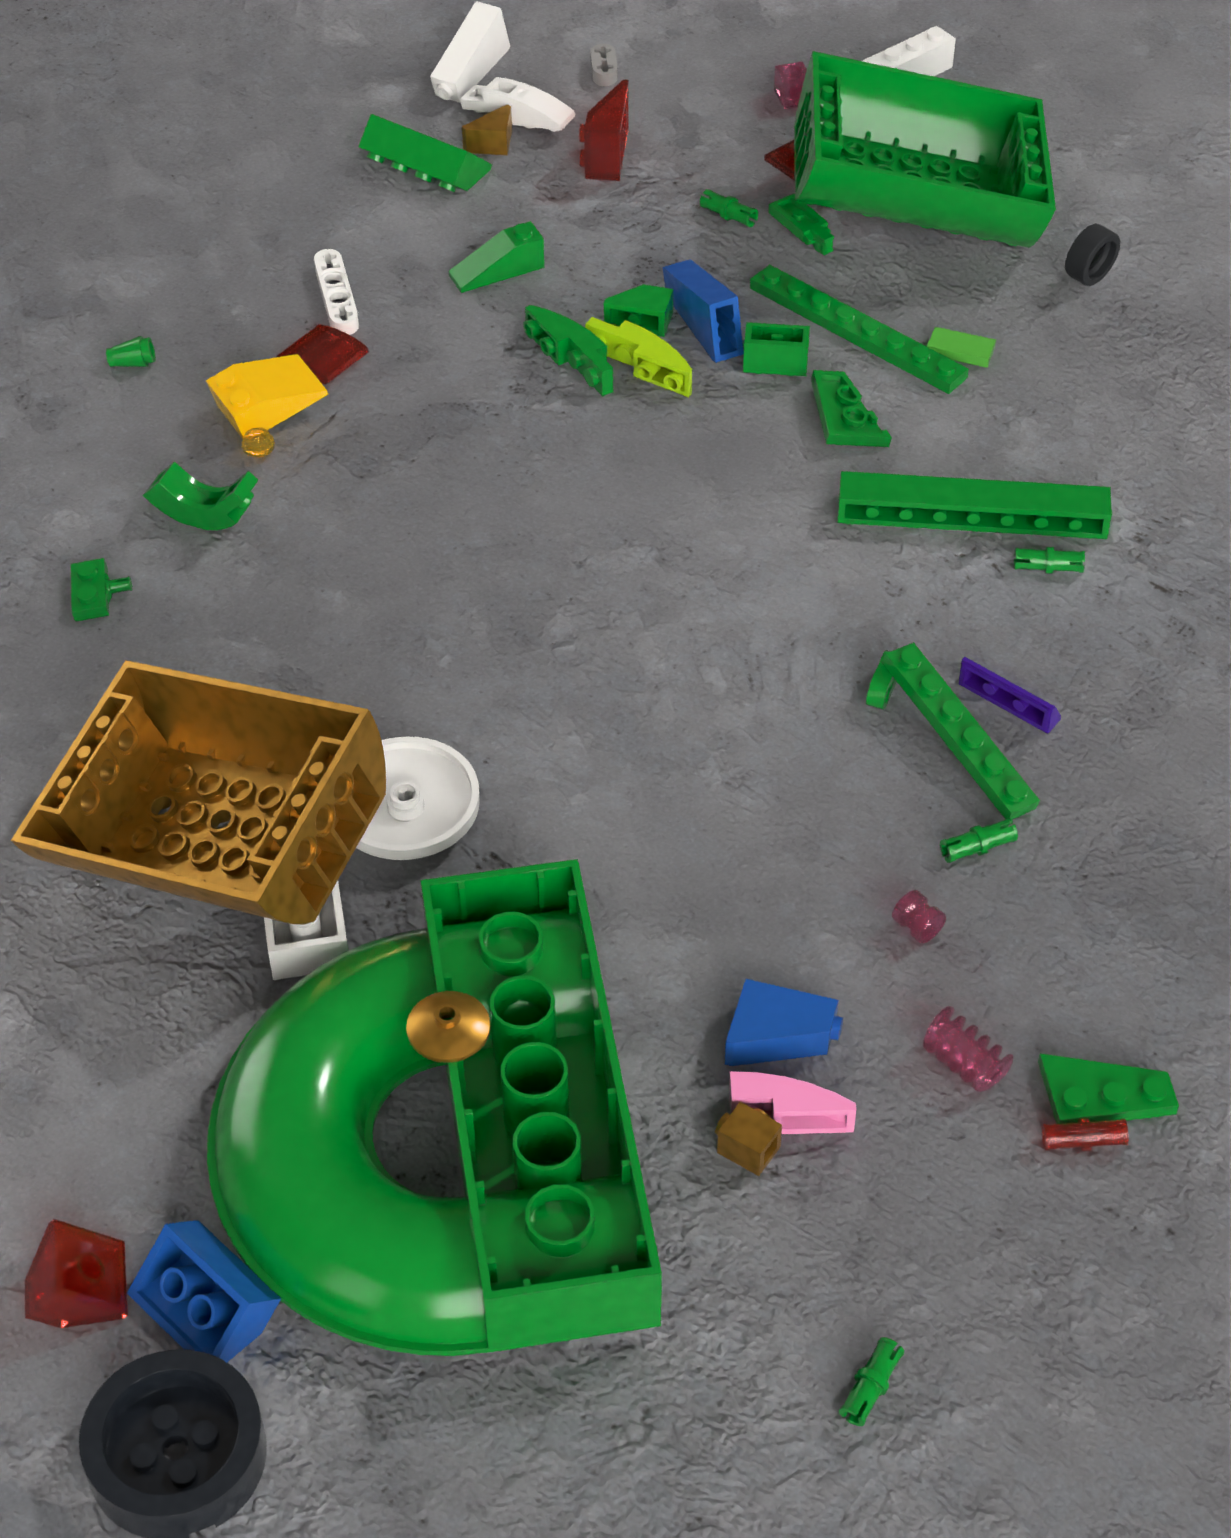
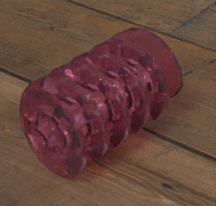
M952 1006L945 1007L930 1024L923 1040L924 1049L928 1053H935L937 1060L941 1063H947L949 1070L959 1073L960 1078L964 1082H972V1087L976 1092L989 1090L1009 1071L1013 1063V1055L1008 1054L1000 1060L999 1057L1003 1050L1000 1044H996L988 1050L987 1047L991 1040L990 1036L987 1034L983 1035L976 1041L975 1037L979 1030L978 1027L971 1025L965 1031L962 1030L966 1023V1017L960 1015L951 1021L955 1010Z

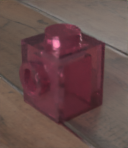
M802 61L775 66L774 91L784 109L798 107L807 71Z

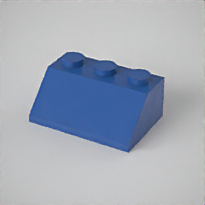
M199 1220L165 1224L127 1291V1294L184 1350L211 1354L225 1362H229L263 1332L281 1301V1298Z

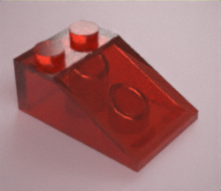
M622 80L587 112L586 123L580 124L579 142H584V149L580 150V167H585V179L620 181L629 131V80Z

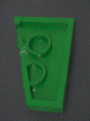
M813 370L811 383L826 444L889 447L892 439L891 435L887 430L882 431L878 426V417L873 410L867 411L861 402L862 395L846 373L842 371Z
M1039 1054L1038 1065L1058 1129L1177 1114L1179 1104L1169 1074L1166 1071Z

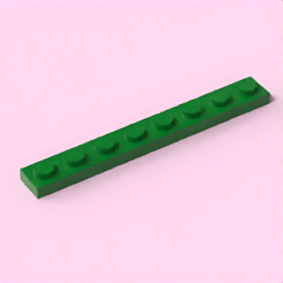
M770 264L750 279L751 290L947 394H950L968 378L969 368Z

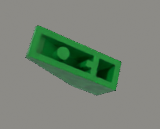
M531 221L503 229L450 269L449 277L459 291L463 293L545 268L544 238Z

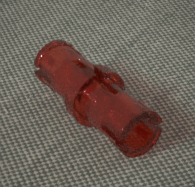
M1079 1118L1078 1123L1042 1125L1044 1150L1080 1147L1081 1151H1091L1092 1146L1128 1145L1129 1141L1126 1119L1090 1122L1088 1118Z

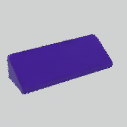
M966 657L962 659L959 685L1045 733H1049L1061 720V715L1054 705Z

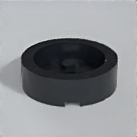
M176 1349L155 1352L138 1358L120 1368L101 1385L92 1397L84 1413L79 1433L81 1462L99 1507L115 1524L132 1534L144 1538H190V1533L203 1530L214 1524L218 1527L225 1523L246 1504L254 1493L262 1477L267 1454L266 1435L259 1405L248 1381L238 1370L214 1355L194 1350ZM183 1441L188 1447L187 1453L180 1459L170 1460L164 1457V1448H168L173 1444L182 1443Z

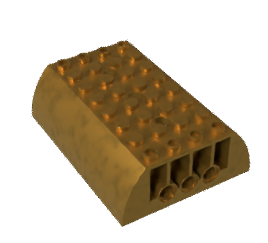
M125 660L11 841L27 855L56 865L285 923L306 924L315 922L386 795V766L380 733L369 709ZM170 807V809L167 812L158 815L161 809H166ZM230 820L228 825L221 829H217L220 823H225Z

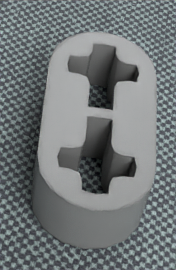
M609 44L593 46L590 50L593 82L599 86L615 84L618 79L615 48Z

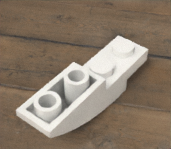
M495 77L487 86L474 85L460 98L462 109L475 110L477 113L492 112L508 104L511 106L512 125L525 126L528 129L543 128L550 131H561L575 117L573 109L552 95L528 84Z

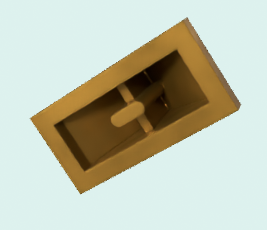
M507 104L463 125V150L472 154L508 155L512 134L511 106Z

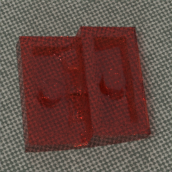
M319 324L276 357L298 354L318 380L326 385L366 355L369 350L366 345L353 336L339 329Z

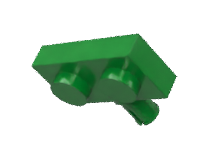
M104 558L70 564L71 609L75 622L109 616V602L112 595L133 590L130 576L114 580L109 579L108 567Z

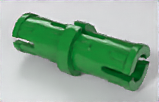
M706 189L703 192L704 195L709 196V199L704 196L700 197V206L702 208L718 213L722 219L727 221L732 219L750 228L755 223L749 220V218L756 221L758 219L759 212L757 209L739 203L735 197H725L710 189Z
M1046 547V550L1015 548L1014 570H1045V574H1052L1053 571L1084 572L1085 551L1054 550V547Z
M1007 818L989 826L981 827L977 825L971 827L970 831L965 834L941 840L940 850L942 856L944 857L949 854V856L945 857V861L951 863L976 853L979 856L987 854L988 850L993 847L1017 841L1018 831L1016 825L1009 826L1013 824V820Z
M887 1337L879 1338L877 1346L865 1367L857 1370L854 1376L856 1383L839 1409V1414L842 1417H846L847 1413H850L846 1419L849 1423L860 1427L864 1426L878 1397L885 1395L889 1389L888 1379L900 1358L904 1355L902 1346H898L896 1351H894L897 1345L896 1341Z

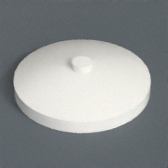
M409 736L381 740L386 766V795L356 848L372 856L384 859L412 860L431 856L455 844L471 828L479 810V784L471 764L458 751L436 740Z

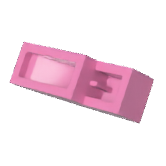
M730 1071V1114L739 1102H742L751 1108L763 1110L771 1119L782 1124V1134L854 1132L856 1103L833 1091L785 1076L758 1072Z

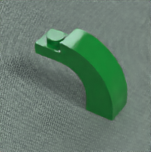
M174 461L157 475L143 494V497L161 512L182 524L204 530H223L237 524L251 504V500L254 497V493L251 490L258 482V479L248 471L229 486L212 487L193 478Z

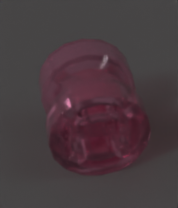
M912 890L905 894L898 901L892 912V918L900 926L910 928L912 937L923 944L933 939L946 922L945 913L936 906L930 907L927 898L919 890Z

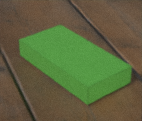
M934 327L927 347L953 361L988 368L995 349L996 339Z

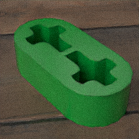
M888 650L884 651L866 698V705L882 710L886 708L897 683L882 663L885 654L891 652Z

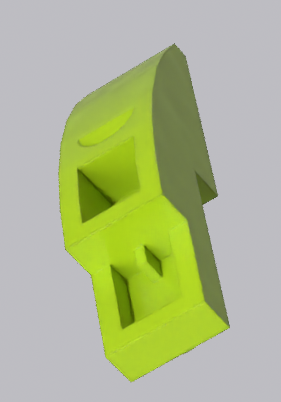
M591 317L586 322L585 328L607 345V357L633 366L634 377L686 397L692 394V368L680 353L666 341L627 320L619 327Z

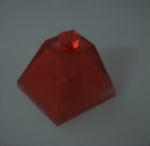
M53 1219L50 1221L25 1278V1318L58 1328L124 1319L128 1315L125 1241L60 1220Z

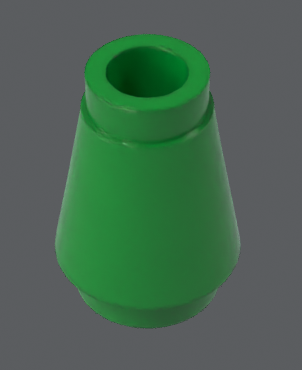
M138 336L106 349L107 361L110 367H148L149 363H154L156 360L154 345L150 337L143 338Z

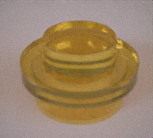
M264 428L248 430L242 440L244 453L251 457H264L270 454L275 447L274 438Z

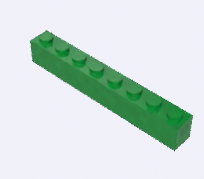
M841 471L838 523L1107 539L1112 517L1111 487Z

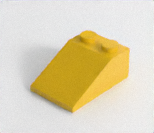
M298 354L233 364L206 380L217 406L245 443L328 395L326 388Z

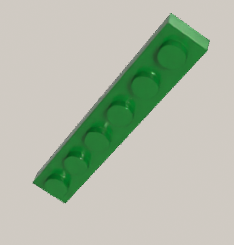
M913 642L886 653L882 661L883 665L1005 819L1010 818L1013 820L1035 810L1040 802L1039 798Z

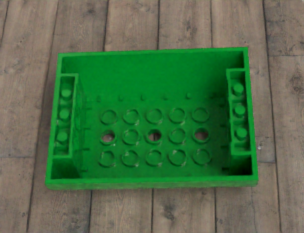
M812 51L794 124L795 201L808 205L815 204L830 207L837 211L845 210L860 213L867 217L874 216L889 219L897 223L904 222L919 225L927 229L934 228L948 231L952 234L973 236L981 240L1003 242L1011 246L1030 248L1039 240L1056 210L1042 99Z

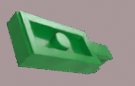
M795 194L768 204V213L802 242H805L807 245L813 244L814 249L822 255L833 252L834 236L828 228V222L807 204L795 201Z

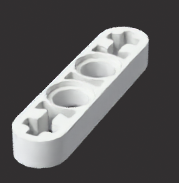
M333 249L320 250L314 256L315 272L331 329L337 335H351L359 328L358 313L341 254ZM326 264H331L332 268L327 269ZM330 281H340L339 283H336V284H328V283H327V282H330ZM335 300H346L345 302H342V303H333V302H332V301H335ZM344 315H345V316H346V320H342V319L340 318V316H344Z

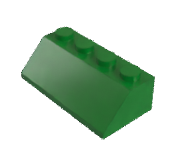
M370 114L358 146L368 151L367 158L382 164L385 159L392 161L390 167L407 173L408 168L415 170V177L431 183L432 178L440 180L438 186L455 192L456 188L468 191L491 170L493 165L466 150L374 114Z

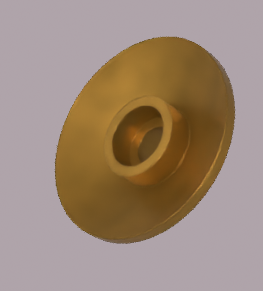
M457 991L438 992L425 997L411 1010L407 1019V1036L412 1047L423 1057L436 1062H457L471 1057L484 1046L490 1033V1018L483 1004L473 996ZM444 1018H453L451 1020H443Z

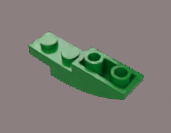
M533 305L525 307V321L523 322L525 333L530 339L533 338L546 356H550L558 366L569 362L570 366L573 369H577L585 378L587 384L590 387H594L602 397L613 392V367L607 362V345L587 328L561 314Z

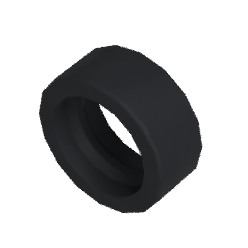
M1097 223L1086 227L1077 236L1068 251L1065 260L1066 273L1086 286L1098 283L1107 275L1117 259L1121 243L1118 234Z

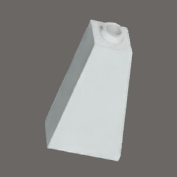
M478 1L475 2L430 76L436 96L444 100H453L461 103L460 98L474 85H477L509 50L510 43L501 8Z

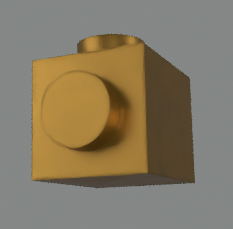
M739 1102L731 1114L726 1112L721 1117L716 1126L715 1134L718 1135L717 1153L760 1176L781 1147L782 1124L771 1119L763 1110L751 1108Z

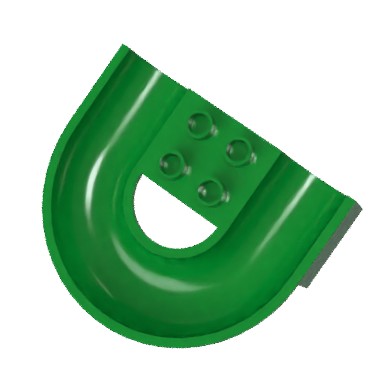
M578 859L421 880L425 928L400 932L367 942L320 965L286 991L246 1034L231 1057L220 1080L211 1108L207 1133V1167L211 1192L221 1224L238 1255L246 1266L293 1311L323 1329L358 1343L389 1351L439 1356L490 1353L661 1326L662 1271ZM457 991L473 996L486 1008L490 1018L488 1039L477 1053L461 1061L444 1063L427 1059L420 1055L408 1040L406 1028L408 1016L414 1006L425 997L438 992ZM444 1018L443 1020H451L453 1018ZM443 1065L446 1066L465 1197L442 1198L425 1196L404 1187L382 1166L373 1143L376 1117L391 1092L415 1074Z

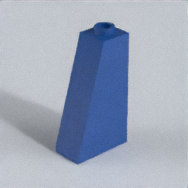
M691 259L663 267L665 288L673 289L674 308L711 359L717 363L743 355L738 296Z

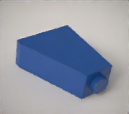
M745 979L726 1039L725 1065L739 1066L827 1055L831 1039L838 1041L842 1030L843 1017L837 1016L838 1000Z

